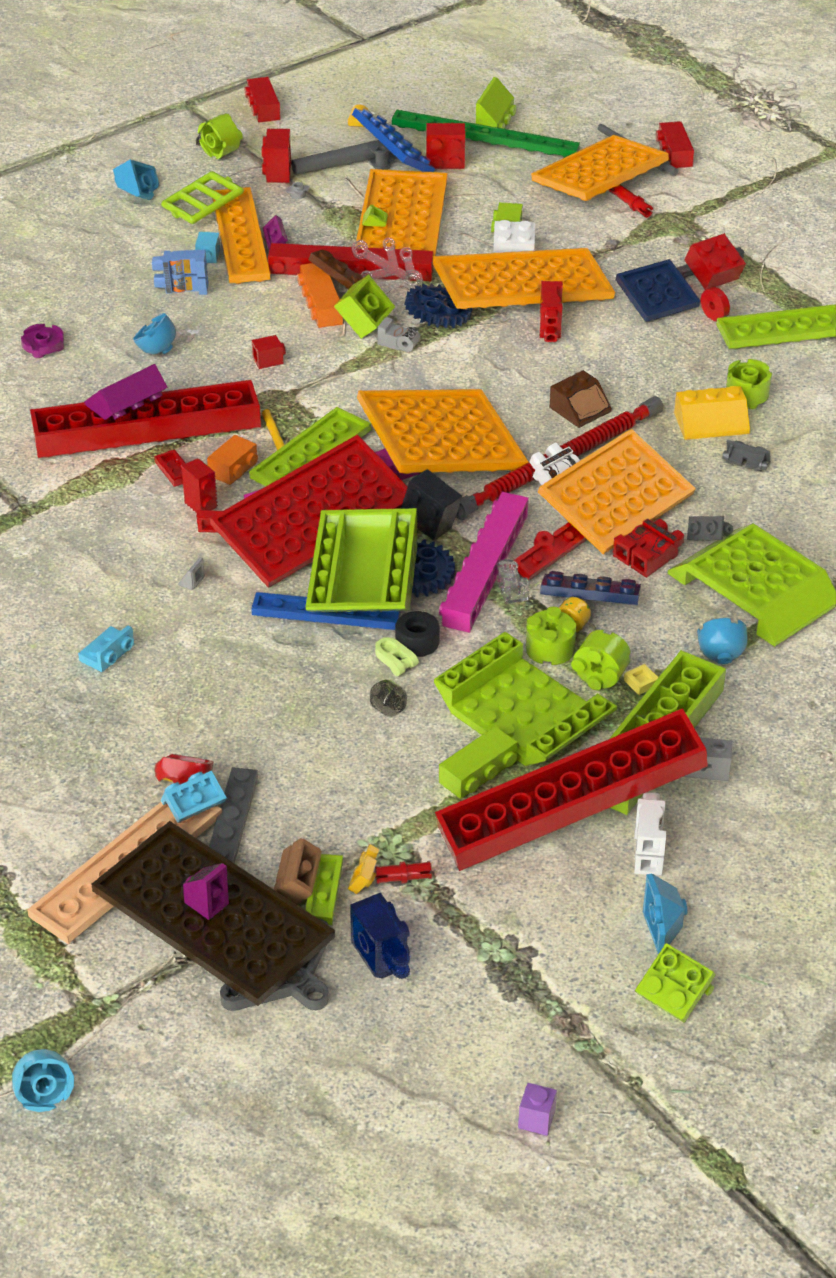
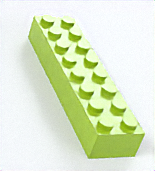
M680 650L610 738L682 708L695 728L723 692L726 668ZM643 794L610 808L628 815Z

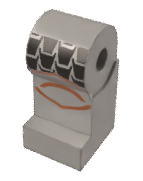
M385 317L378 326V345L410 352L420 341V334L416 329L394 325L391 318Z

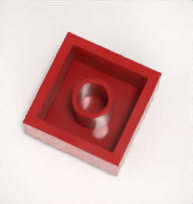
M426 123V157L431 160L430 164L435 169H465V123Z
M267 129L266 136H263L262 174L266 175V183H290V129Z
M725 233L691 244L684 259L705 290L739 279L746 265Z

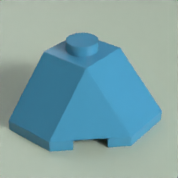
M130 159L113 169L114 180L118 188L136 197L147 200L153 198V192L159 186L154 166Z
M652 873L646 874L642 912L659 954L666 943L670 945L683 928L684 916L687 915L688 909L685 899H681L676 887Z

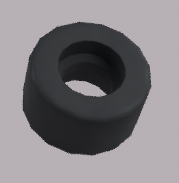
M411 611L405 613L398 618L395 624V639L411 650L417 657L432 654L440 643L439 621L435 616L427 612Z

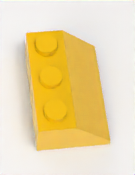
M741 386L676 392L674 415L684 440L750 434L747 400Z

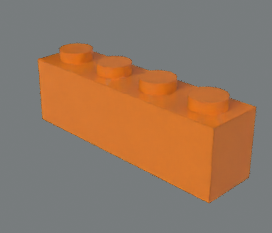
M313 263L300 265V273L297 274L299 286H302V295L306 297L307 308L310 309L312 320L316 321L318 328L343 325V317L334 307L339 301V297L330 275Z

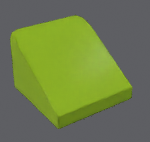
M370 205L363 215L362 225L385 227L388 214L374 205Z

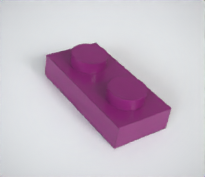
M275 215L262 228L268 250L271 243L286 244L288 241L282 219Z

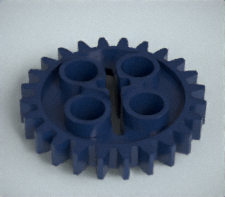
M430 283V286L422 284V287L416 285L415 289L410 288V292L407 291L404 303L406 305L405 310H409L408 314L414 315V319L420 318V323L426 321L428 326L435 324L437 328L443 325L445 329H447L448 325L455 328L456 325L461 327L462 323L467 324L473 309H457L446 288H442L440 284L435 287L432 283Z
M423 539L421 543L417 542L412 593H415L416 598L419 597L420 593L428 597L430 591L438 594V588L445 590V584L450 585L451 579H454L455 562H453L454 557L449 556L450 551H443V545L435 547L434 541L426 544V539Z

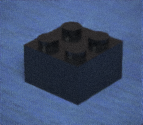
M427 469L409 481L401 509L417 508V528L435 541L452 529L462 495Z

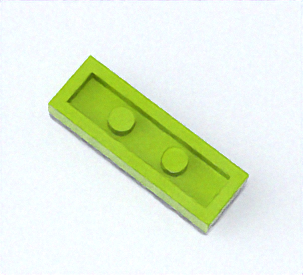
M321 854L313 893L307 898L305 910L316 918L326 921L329 925H333L343 866V855Z

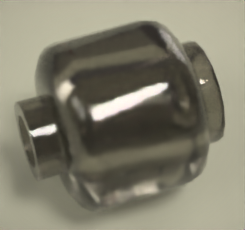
M386 679L373 685L370 690V704L374 709L387 717L396 716L405 709L407 693L404 688Z

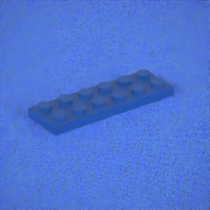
M357 108L354 109L352 115L402 163L423 172H434L435 168L430 164L431 160L421 155L422 152L412 147L413 144L410 141L403 139L404 135L395 131L396 128L386 123L387 120L380 115L375 117L373 113L366 109L362 111Z

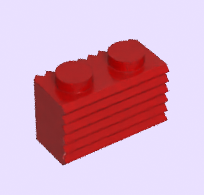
M199 458L182 465L184 501L195 513H197V510H213L218 506L216 497L217 487L215 486L217 484L215 482L216 472Z

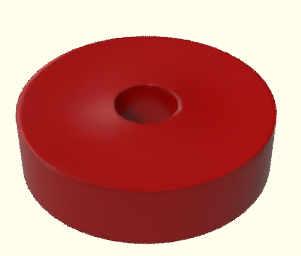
M711 287L701 294V307L708 318L717 322V318L729 315V300L720 288Z

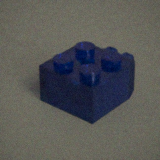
M381 892L350 904L351 943L373 976L383 979L394 974L396 978L406 979L410 975L408 965L410 963V951L407 945V937L410 936V932L405 921H400L397 917L393 904L390 901L387 902Z

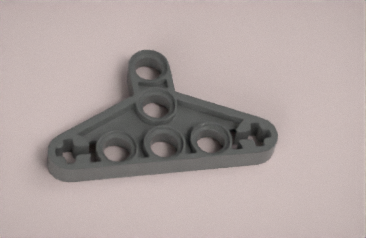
M319 919L329 926V924L326 921ZM326 946L292 975L301 977L303 980L300 983L293 984L287 980L261 1004L292 996L310 1010L316 1011L325 1008L329 1000L328 988L314 976V973ZM227 984L221 987V1005L225 1009L236 1011L256 1006ZM312 992H320L323 995L320 999L316 1000L308 997Z

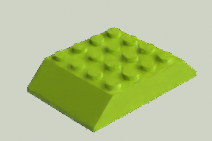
M417 508L321 510L305 606L306 610L310 612L410 611L417 552Z

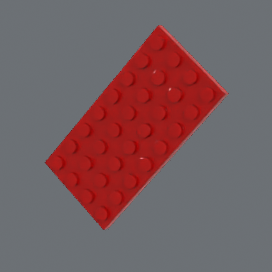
M357 434L211 517L210 524L269 588L313 562L321 510L401 509L407 486Z

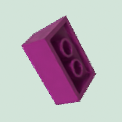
M153 364L99 390L84 402L87 407L106 420L113 416L115 420L127 414L125 410L130 407L134 411L145 405L143 401L150 399L152 402L162 397L161 392L168 387L156 364Z

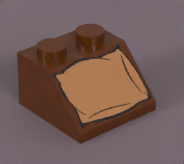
M584 370L550 387L549 408L578 428L612 411L599 381Z

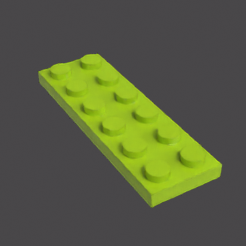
M836 304L717 318L716 326L729 349L836 337Z
M336 407L249 471L250 479L268 486L358 434L362 438L371 431V423Z

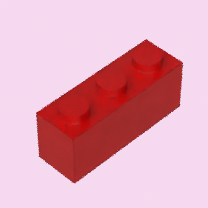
M269 77L247 79L244 93L245 97L248 98L249 107L252 108V114L256 116L258 123L280 120V103Z
M682 121L659 123V130H656V141L660 143V150L668 153L670 165L675 168L693 167L694 149Z

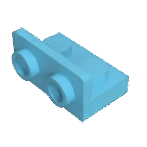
M127 625L120 631L110 626L78 653L79 661L103 672L110 665H113L126 651L132 648L134 645L133 628Z
M209 771L205 774L198 772L183 784H179V782L171 784L164 790L161 802L163 805L168 804L177 823H180L225 802L227 797L213 772Z

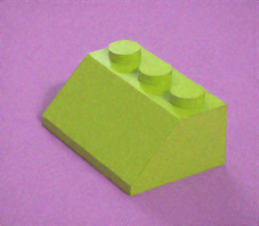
M493 77L476 102V124L505 129L506 125H509L511 117L515 116L516 113L514 96L497 77Z

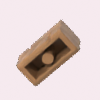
M302 838L284 849L274 890L297 905L302 900L311 896L321 858V849Z

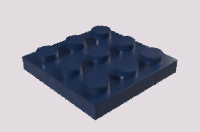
M671 259L616 275L615 280L645 322L690 310L700 305V299Z

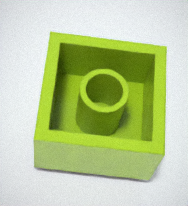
M368 274L352 285L334 307L357 335L363 338L378 328L385 317L395 308V305Z

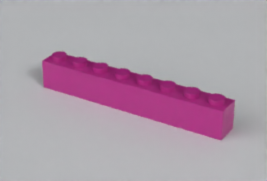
M502 492L499 499L494 500L492 512L487 514L484 528L479 529L477 541L472 543L469 557L464 558L462 570L457 572L454 586L449 587L447 599L445 602L442 601L440 605L439 615L442 616L443 627L470 633L528 517L529 497Z

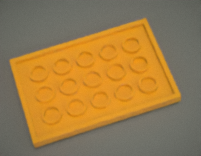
M612 135L531 173L532 181L540 183L542 186H548L556 191H562L567 193V195L587 201L598 194L605 193L608 189L619 186L627 180H632L639 174L646 173L648 170L660 166L669 160L667 152Z
M630 429L541 485L538 493L604 555L613 548L616 536L620 534L626 536L636 526L642 525L643 521L647 518L651 521L656 520L693 495L696 488L636 432Z

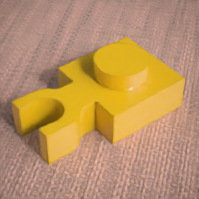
M369 844L367 851L361 853L359 865L354 869L348 890L355 894H358L365 886L368 888L375 879L376 873L373 871L377 862L375 859L379 852V849Z

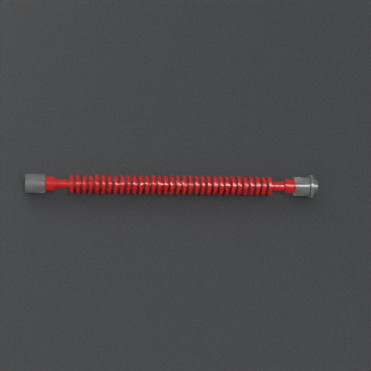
M653 396L635 408L634 412L625 411L560 445L562 449L570 447L573 450L572 454L578 457L634 427L636 420H643L661 413L664 409L663 402L659 397ZM530 462L486 484L483 492H476L470 496L462 497L455 518L465 520L469 514L478 510L479 506L484 504V501L490 500L493 502L499 499L502 492L510 493L535 480L533 478L535 469Z

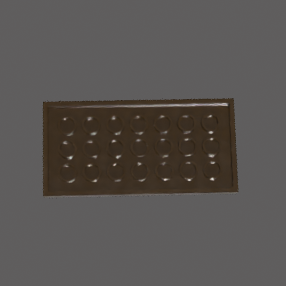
M171 821L167 822L91 884L92 891L257 1006L264 1002L335 938V930ZM223 863L227 866L229 904L208 920L184 902L183 884L190 876L195 875L202 868Z

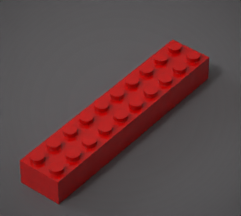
M252 380L163 391L161 392L162 397L152 402L150 399L143 401L145 405L134 411L130 407L125 410L127 414L115 420L113 416L106 420L87 407L85 402L30 409L37 456L41 458L261 427L260 404Z
M682 708L436 811L435 816L438 828L458 870L461 871L708 766L707 749Z

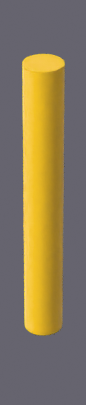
M265 409L262 411V416L276 449L279 450L284 446V442L270 410Z

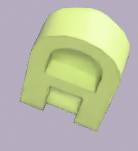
M387 637L376 642L375 653L377 658L390 667L395 676L403 674L406 668H413L418 665L417 656L398 640Z

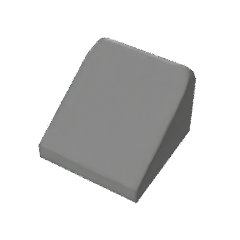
M199 557L178 583L179 586L193 590L205 577L204 560L202 557Z

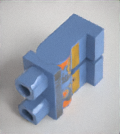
M169 250L164 251L163 256L152 258V270L164 272V274H154L155 288H165L166 294L199 291V295H207L209 280L205 250L173 252Z

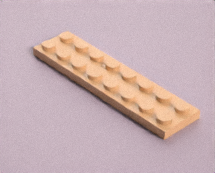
M160 802L27 909L28 916L69 944L114 907L92 891L91 884L167 822L171 821L197 838L216 822L217 817L222 813V809L214 806L177 823L168 804L163 805Z

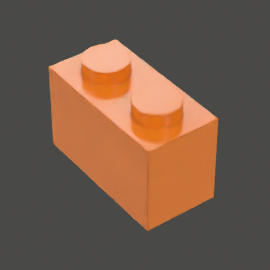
M237 435L232 436L207 457L208 466L216 472L215 479L231 485L257 463V444Z

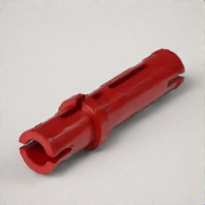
M621 184L609 189L610 193L627 203L633 211H638L646 218L652 215L653 207L647 204L641 196H636Z

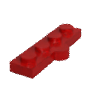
M570 522L556 530L553 535L548 531H539L535 536L534 546L514 559L511 566L528 582L587 539Z

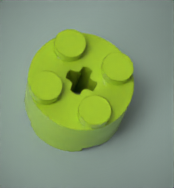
M227 113L205 121L198 127V134L201 133L199 142L202 149L208 156H215L216 159L237 150L240 146V140L243 139L241 130L237 129L231 116Z
M748 359L747 362L740 363L741 360L734 361L728 367L726 387L741 386L747 400V408L756 409L759 404L764 403L769 398L772 372L770 373L769 371L770 367L766 363L755 359Z
M549 607L547 610L537 612L528 617L525 645L526 653L533 661L543 664V661L551 662V665H560L572 658L576 640V623L572 617L561 612V609L558 607Z
M604 630L591 632L579 647L571 662L573 670L593 690L614 686L630 664L629 655L631 651L628 644L622 637L613 632L611 634L603 633Z

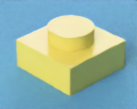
M645 664L624 673V681L638 695L647 692L659 678Z

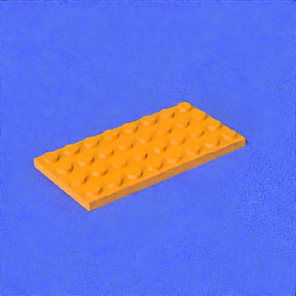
M370 169L355 247L433 251V256H436L448 173ZM370 205H374L388 214L385 227L362 225L363 215Z
M588 248L433 256V265L457 309L540 304L541 281H563L562 303L570 301L585 302L586 300L603 301L605 299H614L615 295L613 287Z

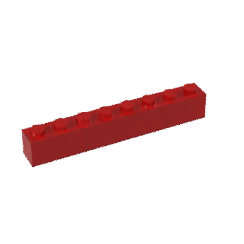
M271 243L268 254L270 274L297 275L300 273V265L312 264L308 260L311 253L323 249L330 252L332 257L338 261L345 263L354 273L362 275L363 278L369 274L372 279L432 281L433 251Z

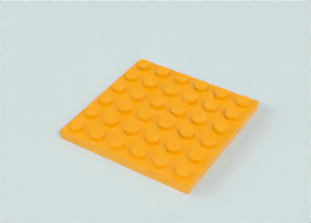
M482 389L358 391L357 399L399 473L410 474L424 472L427 469L432 473L513 471L528 463V460Z

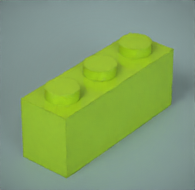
M493 727L439 764V783L462 799L469 793L475 792L479 786L488 780H492L498 773L507 767H511L517 761L518 742L498 727Z

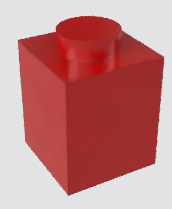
M277 335L252 340V358L259 369L284 364L283 355H286L284 343L279 341Z

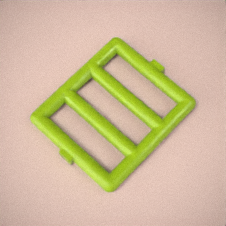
M210 171L163 200L161 206L170 211L173 217H180L190 224H195L243 194L244 189L233 183L230 177L224 178L214 171ZM214 180L230 189L231 192L222 195L204 184ZM197 189L216 201L206 205L189 194ZM182 199L200 211L191 215L173 203Z

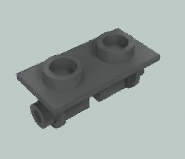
M726 441L727 451L724 450L722 459H725L727 463L741 466L743 460L746 459V468L760 472L762 470L766 471L768 464H771V453L765 448L746 445L741 441Z
M689 516L687 540H722L723 536H728L733 532V526L728 522H724V516Z

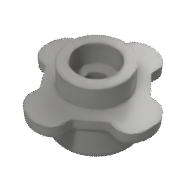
M294 182L291 187L286 188V192L290 193V196L294 199L304 198L306 191L309 190V186L303 185L302 182Z

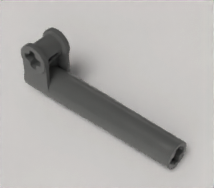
M379 140L293 159L291 166L293 173L298 175L368 160L375 169L386 170L390 168L388 160L390 150Z

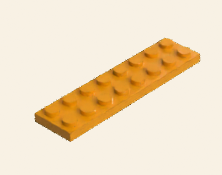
M251 187L243 188V194L215 211L229 283L240 284L250 281L261 282L270 280V270ZM230 189L215 190L222 195L231 192Z

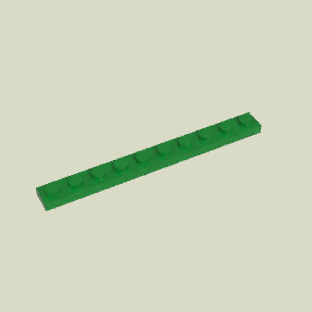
M396 109L391 125H396L399 128H413L417 131H426V123H465V138L472 141H484L492 145H506L509 148L517 147L531 152L539 151L547 155H561L564 158L578 152L580 142Z

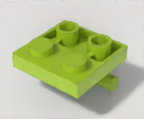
M666 943L640 981L635 992L685 1023L702 995L706 994L709 996L713 992L714 986L710 983L716 974Z

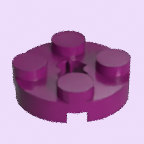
M35 324L27 327L23 331L24 335L21 336L22 348L26 352L32 353L34 358H42L46 354L64 349V334L62 329L56 325H52L51 328L45 327V324Z

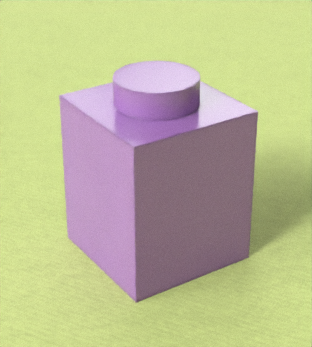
M527 1083L519 1106L518 1128L548 1136L556 1110L557 1090Z

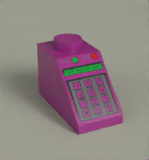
M223 863L202 868L195 875L190 876L183 884L184 902L208 920L229 904L227 866Z

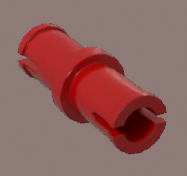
M403 861L399 862V865L375 866L376 884L401 881V884L407 883V880L432 879V873H430L432 871L431 863L427 861L406 864Z

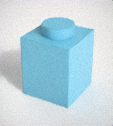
M199 232L195 250L206 251L207 263H217L220 252L219 233Z

